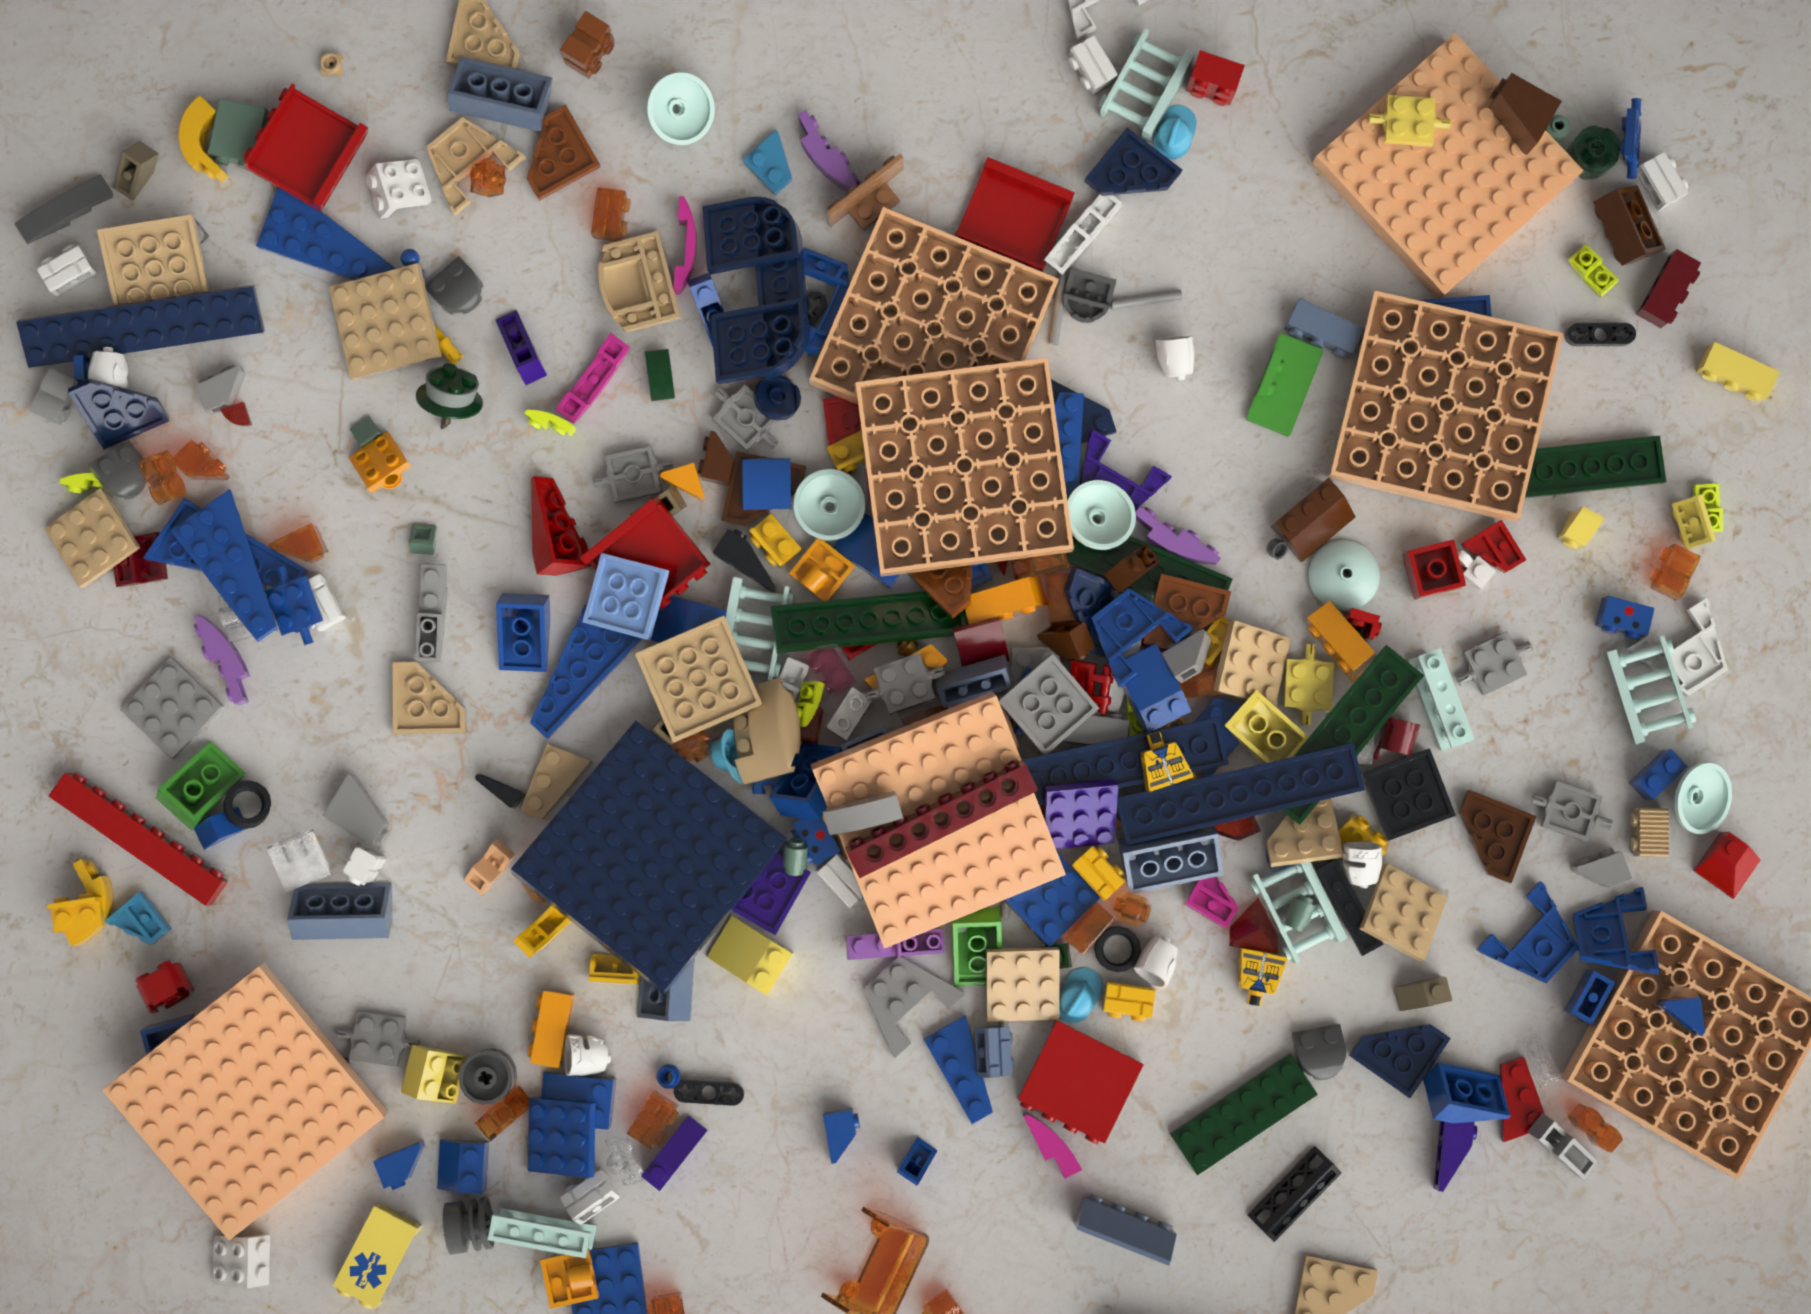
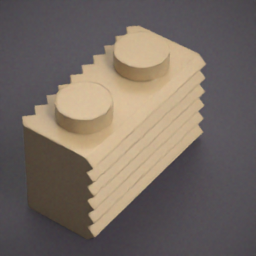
M1634 808V813L1630 815V826L1634 827V837L1630 839V849L1634 851V856L1669 857L1668 808Z

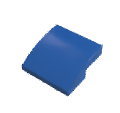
M790 458L743 459V510L791 509Z

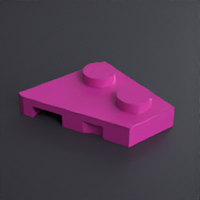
M1217 877L1197 880L1184 905L1224 929L1228 928L1239 908L1234 899L1228 895L1224 884L1220 883Z

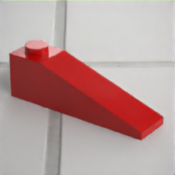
M533 476L531 478L532 555L537 575L558 576L591 567L590 563L585 565L580 559L588 551L587 543L583 537H579L574 527L577 524L574 518L569 517L564 507L566 502L553 478Z

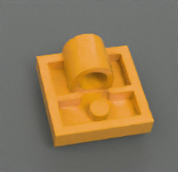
M388 430L348 457L371 493L382 486L386 489L397 487L403 478L401 473L411 467Z
M816 539L789 572V575L820 600L829 601L856 566L824 540Z
M589 1248L586 1258L561 1254L540 1260L550 1309L599 1298Z

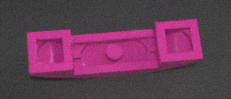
M679 196L678 221L680 225L687 226L685 265L675 266L674 292L677 295H680L688 284L687 281L690 280L697 255L695 222L684 196Z
M610 333L597 351L598 354L573 389L566 393L555 410L575 424L606 387L631 347Z

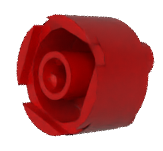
M168 960L157 966L158 970L151 974L145 973L136 978V988L150 1013L159 1012L158 1007L165 1006L168 1009L189 997L188 991L194 992L195 989L181 963L172 964Z

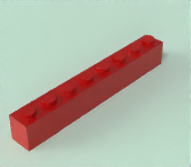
M76 771L74 774L67 772L63 774L48 797L203 905L211 906L228 883L223 878L225 875L223 872L215 867L210 869L205 866L203 858L194 853L190 855L185 852L184 845L174 839L171 842L165 838L166 833L158 827H149L145 824L146 819L135 812L131 814L126 811L125 808L127 806L117 799L112 801L106 797L107 792L99 786H90L86 783L88 779Z

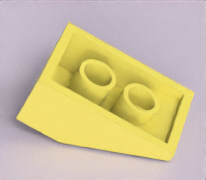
M1257 690L1253 692L1224 725L1262 764L1293 757L1309 738L1306 733Z
M731 916L707 957L750 986L768 995L793 952L736 917Z

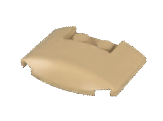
M659 231L603 245L602 252L604 254L598 266L600 291L610 315L625 332L681 318Z
M782 678L754 685L762 705L733 717L738 757L734 761L740 778L745 785L792 773L796 768L791 765L795 753L799 754L800 720L791 692H787L781 684L784 683Z

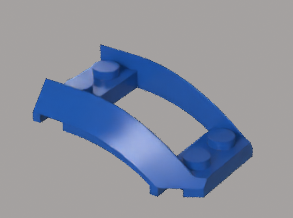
M803 248L805 275L836 287L818 328L809 326V340L805 351L807 352V357L818 354L824 344L849 288L850 281L848 265L846 263Z

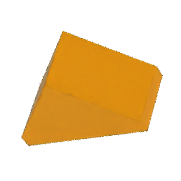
M694 463L660 474L659 477L662 481L704 502L705 494Z

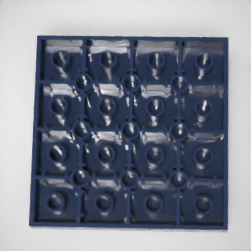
M635 721L512 866L511 872L512 875L665 995L777 854L783 849L787 838L643 725Z

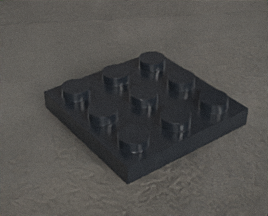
M1430 748L1361 773L1387 841L1456 816Z

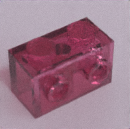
M834 648L818 649L809 655L812 660L808 663L816 674L821 672L825 678L822 683H825L824 686L829 694L834 692L838 696L857 683Z

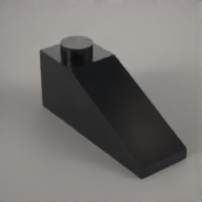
M727 529L712 552L713 555L775 593L777 589L749 542L745 540L747 535L738 529L734 531Z

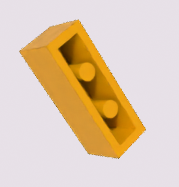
M544 990L543 994L538 995L536 1009H540L538 1019L534 1018L532 1033H535L534 1043L530 1042L527 1056L531 1057V1064L555 1068L562 1067L565 1039L568 1035L575 994Z

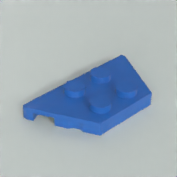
M1215 697L1195 722L1219 717L1228 757L1240 742L1224 725L1243 704ZM1219 767L1201 770L1202 777L1212 776Z

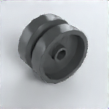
M494 1048L483 1049L469 1056L462 1064L459 1072V1085L464 1095L472 1102L481 1105L494 1104L508 1096L515 1087L517 1080V1070L512 1058L504 1051ZM485 1074H491L492 1079L487 1080Z

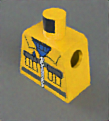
M1160 731L1146 735L1151 749L1140 752L1146 791L1151 792L1194 777L1176 742L1164 744Z
M1239 948L1238 987L1249 989L1246 1004L1261 1006L1263 992L1275 994L1287 963V957Z

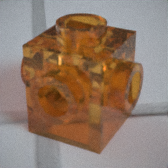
M483 159L480 163L472 164L470 173L471 193L489 198L504 194V184L506 181L505 166L496 164V161L492 159Z
M700 731L675 742L678 745V748L675 750L683 758L688 759L689 762L693 763L696 761L699 763L709 755L707 753L710 750L708 743L711 740L704 731ZM694 740L697 744L694 749L688 748V742Z

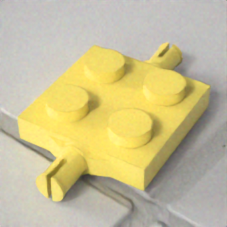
M1388 95L1384 114L1370 113L1368 121L1369 124H1383L1385 131L1384 143L1432 147L1434 143V131L1436 128L1450 129L1451 119L1437 118L1435 98Z
M1305 644V658L1300 660L1286 659L1283 707L1302 711L1301 725L1311 726L1312 711L1332 710L1334 662H1322L1314 659L1316 645Z

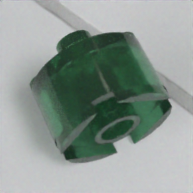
M1593 125L1583 129L1572 140L1566 152L1584 170L1579 175L1581 179H1596L1606 174L1617 163L1621 143L1618 136L1611 129Z

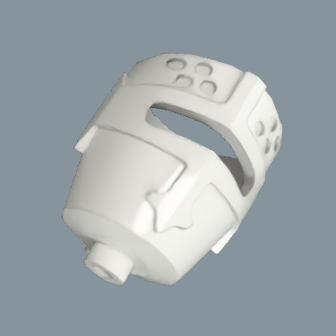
M1192 336L1155 338L1157 359L1164 376L1176 377V381L1184 380L1185 375L1193 373L1195 351Z
M103 347V351H94L88 369V379L128 389L127 377L129 376V371L124 355L113 352L111 347Z
M1366 841L1343 844V867L1350 884L1357 885L1360 888H1368L1369 885L1378 882L1382 867V847L1380 844Z
M1162 936V939L1159 937L1150 939L1141 951L1139 959L1133 968L1141 979L1158 989H1164L1168 986L1176 968L1178 949L1170 944L1171 939Z
M568 1034L566 1036L564 1067L567 1076H588L605 1071L607 1063L609 1064L611 1061V1054H608L605 1040L594 1036H585L584 1038H582V1035Z

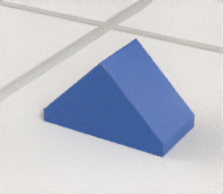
M239 807L233 808L237 815L243 817ZM224 812L208 817L194 828L204 850L246 830L230 823Z
M1689 996L1657 1001L1656 1004L1689 1031L1695 1035L1703 1036L1705 1027L1701 997Z
M917 1137L898 1165L897 1173L917 1186L936 1155L937 1150Z

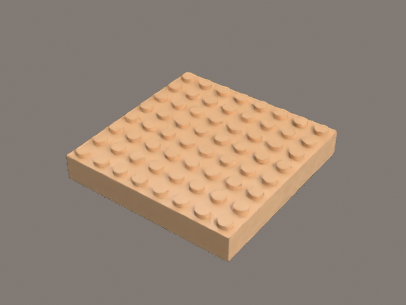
M1456 33L1323 149L1312 162L1314 167L1436 299L1443 298L1584 171L1546 130L1540 141L1528 155L1520 150L1489 108L1493 101L1489 97L1500 80ZM1388 95L1435 98L1437 118L1451 119L1450 129L1436 128L1434 131V143L1432 147L1384 143L1385 131L1383 124H1369L1368 121L1370 113L1384 114Z
M883 207L809 378L810 385L858 405L855 382L1024 361L1032 347L1059 279Z
M1374 291L1367 313L1328 478L1502 520L1518 521L1523 508L1564 333Z
M1048 357L855 382L881 577L1073 551V538Z
M991 691L810 765L828 809L869 796L873 798L895 791L902 815L906 814V816L915 813L917 807L926 803L931 805L937 802V798L949 792L952 795L960 791V787L965 783L971 781L976 783L982 780L984 774L990 771L998 772L1004 769V765L1012 760L1020 761L1021 758L998 698ZM1010 778L1003 780L1001 788L1009 789L1013 784V780ZM987 789L982 790L979 793V799H988L991 791ZM1034 793L860 879L848 857L884 948L1066 875ZM960 801L956 806V810H966L969 804L968 801ZM942 811L936 813L934 821L942 822L946 818V813ZM892 821V822H889V823L881 824V825H878V826H882V825H883L884 827H887V826L893 824V821ZM920 822L912 826V832L919 833L924 829V824ZM878 826L838 834L844 850L850 840L859 836L864 838L870 835V831ZM893 834L889 842L892 844L899 843L902 835ZM871 845L868 847L867 853L875 855L879 852L880 847L878 845Z
M1652 910L1630 952L1656 950L1659 974L1620 968L1614 979L1615 985L1593 1025L1589 1024L1560 1079L1724 1174L1739 1180L1811 1048V997L1663 911ZM1689 996L1701 997L1705 1027L1703 1036L1695 1035L1659 1007L1656 1004L1657 1001ZM1677 1039V1041L1674 1043V1047H1673V1046H1672V1042H1673V1040Z
M262 962L102 1090L228 1240H231L383 1119L388 1111L265 962Z

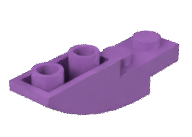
M806 110L798 114V121L806 134L805 137L800 139L801 146L815 167L833 184L846 192L854 185H860L855 172L850 173L847 167L849 161L843 151L840 153L837 147L827 150L830 148V145L824 135L820 137L817 131L819 125L814 115L809 116Z
M1140 506L1136 511V520L1151 531L1145 539L1155 547L1194 563L1216 565L1221 559L1218 556L1219 552L1209 544L1207 546L1199 541L1200 537L1194 531L1183 529L1177 536L1174 533L1176 530L1166 522L1162 524L1156 519L1157 515L1148 507L1143 509Z
M200 615L195 616L196 624H194V629L197 636L202 638L204 644L201 647L202 653L206 660L209 659V662L221 664L218 666V670L222 679H226L228 685L226 694L229 701H233L236 705L249 703L242 680L250 677V674L239 651L226 634L214 623Z
M943 928L931 929L887 948H884L878 933L845 935L847 960L945 953Z

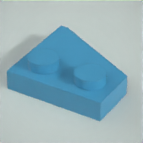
M775 130L743 159V163L776 196L792 181V176L779 133Z
M143 891L134 895L105 920L107 924L115 925L123 929L125 933L137 936L141 941L149 945L157 942L172 929Z

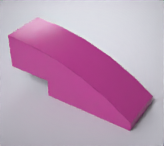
M1028 1112L1023 1114L1045 1161L1054 1157L1065 1179L1082 1171L1071 1150L1050 1127Z

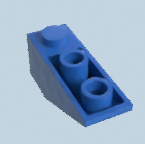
M706 273L687 282L713 347L711 315L723 313L724 309L710 274Z

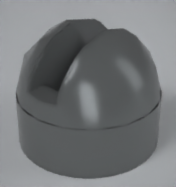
M1272 539L1266 546L1268 554L1276 560L1283 558L1288 549L1287 544L1280 539Z

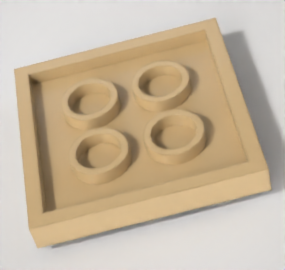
M102 488L95 491L44 528L78 586L85 588L140 549L139 544L110 496Z
M1229 620L1213 690L1247 700L1257 690L1276 707L1291 638L1242 622Z
M1385 864L1381 869L1379 880L1375 885L1359 929L1419 962L1425 961L1448 896L1392 865Z
M1058 947L986 949L987 1022L1059 1020Z

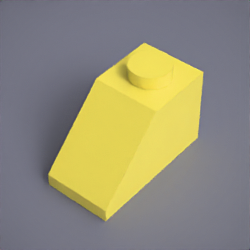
M1583 506L1570 513L1558 538L1563 540V544L1568 548L1580 549L1586 546L1605 517Z

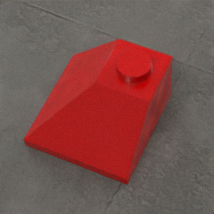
M1719 832L1693 871L1734 899L1761 860L1749 845L1730 832Z

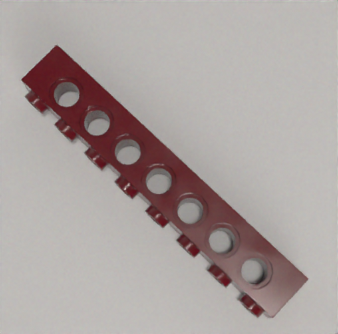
M1012 760L1004 765V769L998 772L990 771L984 774L982 780L976 783L972 781L965 783L960 787V791L952 795L950 792L945 793L937 798V802L931 805L928 803L923 804L915 809V813L909 816L904 814L902 819L893 821V824L887 827L883 825L878 826L870 831V835L864 838L859 836L850 840L845 850L859 879L1038 791L1024 761ZM1007 778L1013 780V784L1009 789L1001 788L1003 780ZM987 789L991 791L988 799H979V793L982 790ZM960 801H968L969 804L966 810H956V806ZM941 811L946 813V818L942 822L934 821L936 813ZM920 822L924 824V829L921 832H912V826L915 823ZM893 834L902 835L901 841L897 844L890 843V837ZM878 845L880 849L877 854L870 855L867 853L868 847Z

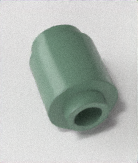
M1554 115L1546 131L1559 143L1568 134L1570 123L1566 117Z
M791 838L784 843L782 866L784 872L788 875H802L807 867L808 844L803 839Z
M1301 894L1298 898L1293 897L1285 915V925L1303 932L1304 927L1308 926L1316 907L1312 904L1313 899Z

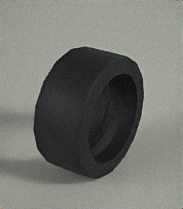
M250 780L238 782L231 786L226 793L223 803L224 815L236 827L244 829L254 828L263 823L270 812L271 798L266 788L258 782ZM250 791L259 796L262 807L258 815L252 818H243L235 813L232 803L235 796L240 792Z
M1120 926L1109 927L1102 931L1096 939L1094 946L1095 957L1100 965L1109 971L1117 973L1127 971L1134 967L1141 954L1140 941L1136 934L1128 928ZM1113 935H1122L1131 943V955L1123 963H1112L1104 955V943Z

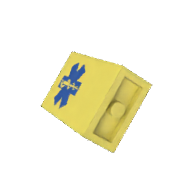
M380 1203L376 1204L333 1284L334 1287L338 1288L337 1292L345 1297L353 1296L359 1299V1304L366 1308H377L382 1303V1297L413 1237L418 1234L422 1225Z

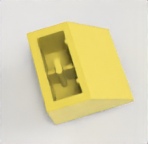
M412 1045L401 1093L416 1099L456 1104L460 1090L459 1072L468 1056L433 1047Z

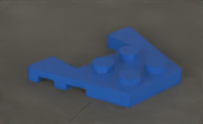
M1129 588L1091 617L1119 688L1137 675V672L1122 654L1160 625L1175 644L1193 630L1192 626L1188 623L1180 621L1173 614L1165 612L1155 606L1153 602Z
M1539 881L1525 896L1542 913V916L1510 950L1493 934H1489L1476 950L1543 983H1547L1578 950V945L1565 921L1562 920L1554 901L1551 900L1544 883Z
M1643 887L1636 888L1634 892L1625 896L1624 894L1616 896L1615 900L1605 904L1599 903L1573 914L1580 961L1659 974L1656 950L1629 952L1622 913L1647 910Z

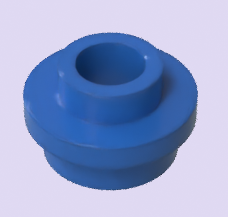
M666 1064L657 1072V1081L663 1088L672 1089L680 1081V1071L675 1065ZM671 1072L672 1078L669 1081L668 1074Z

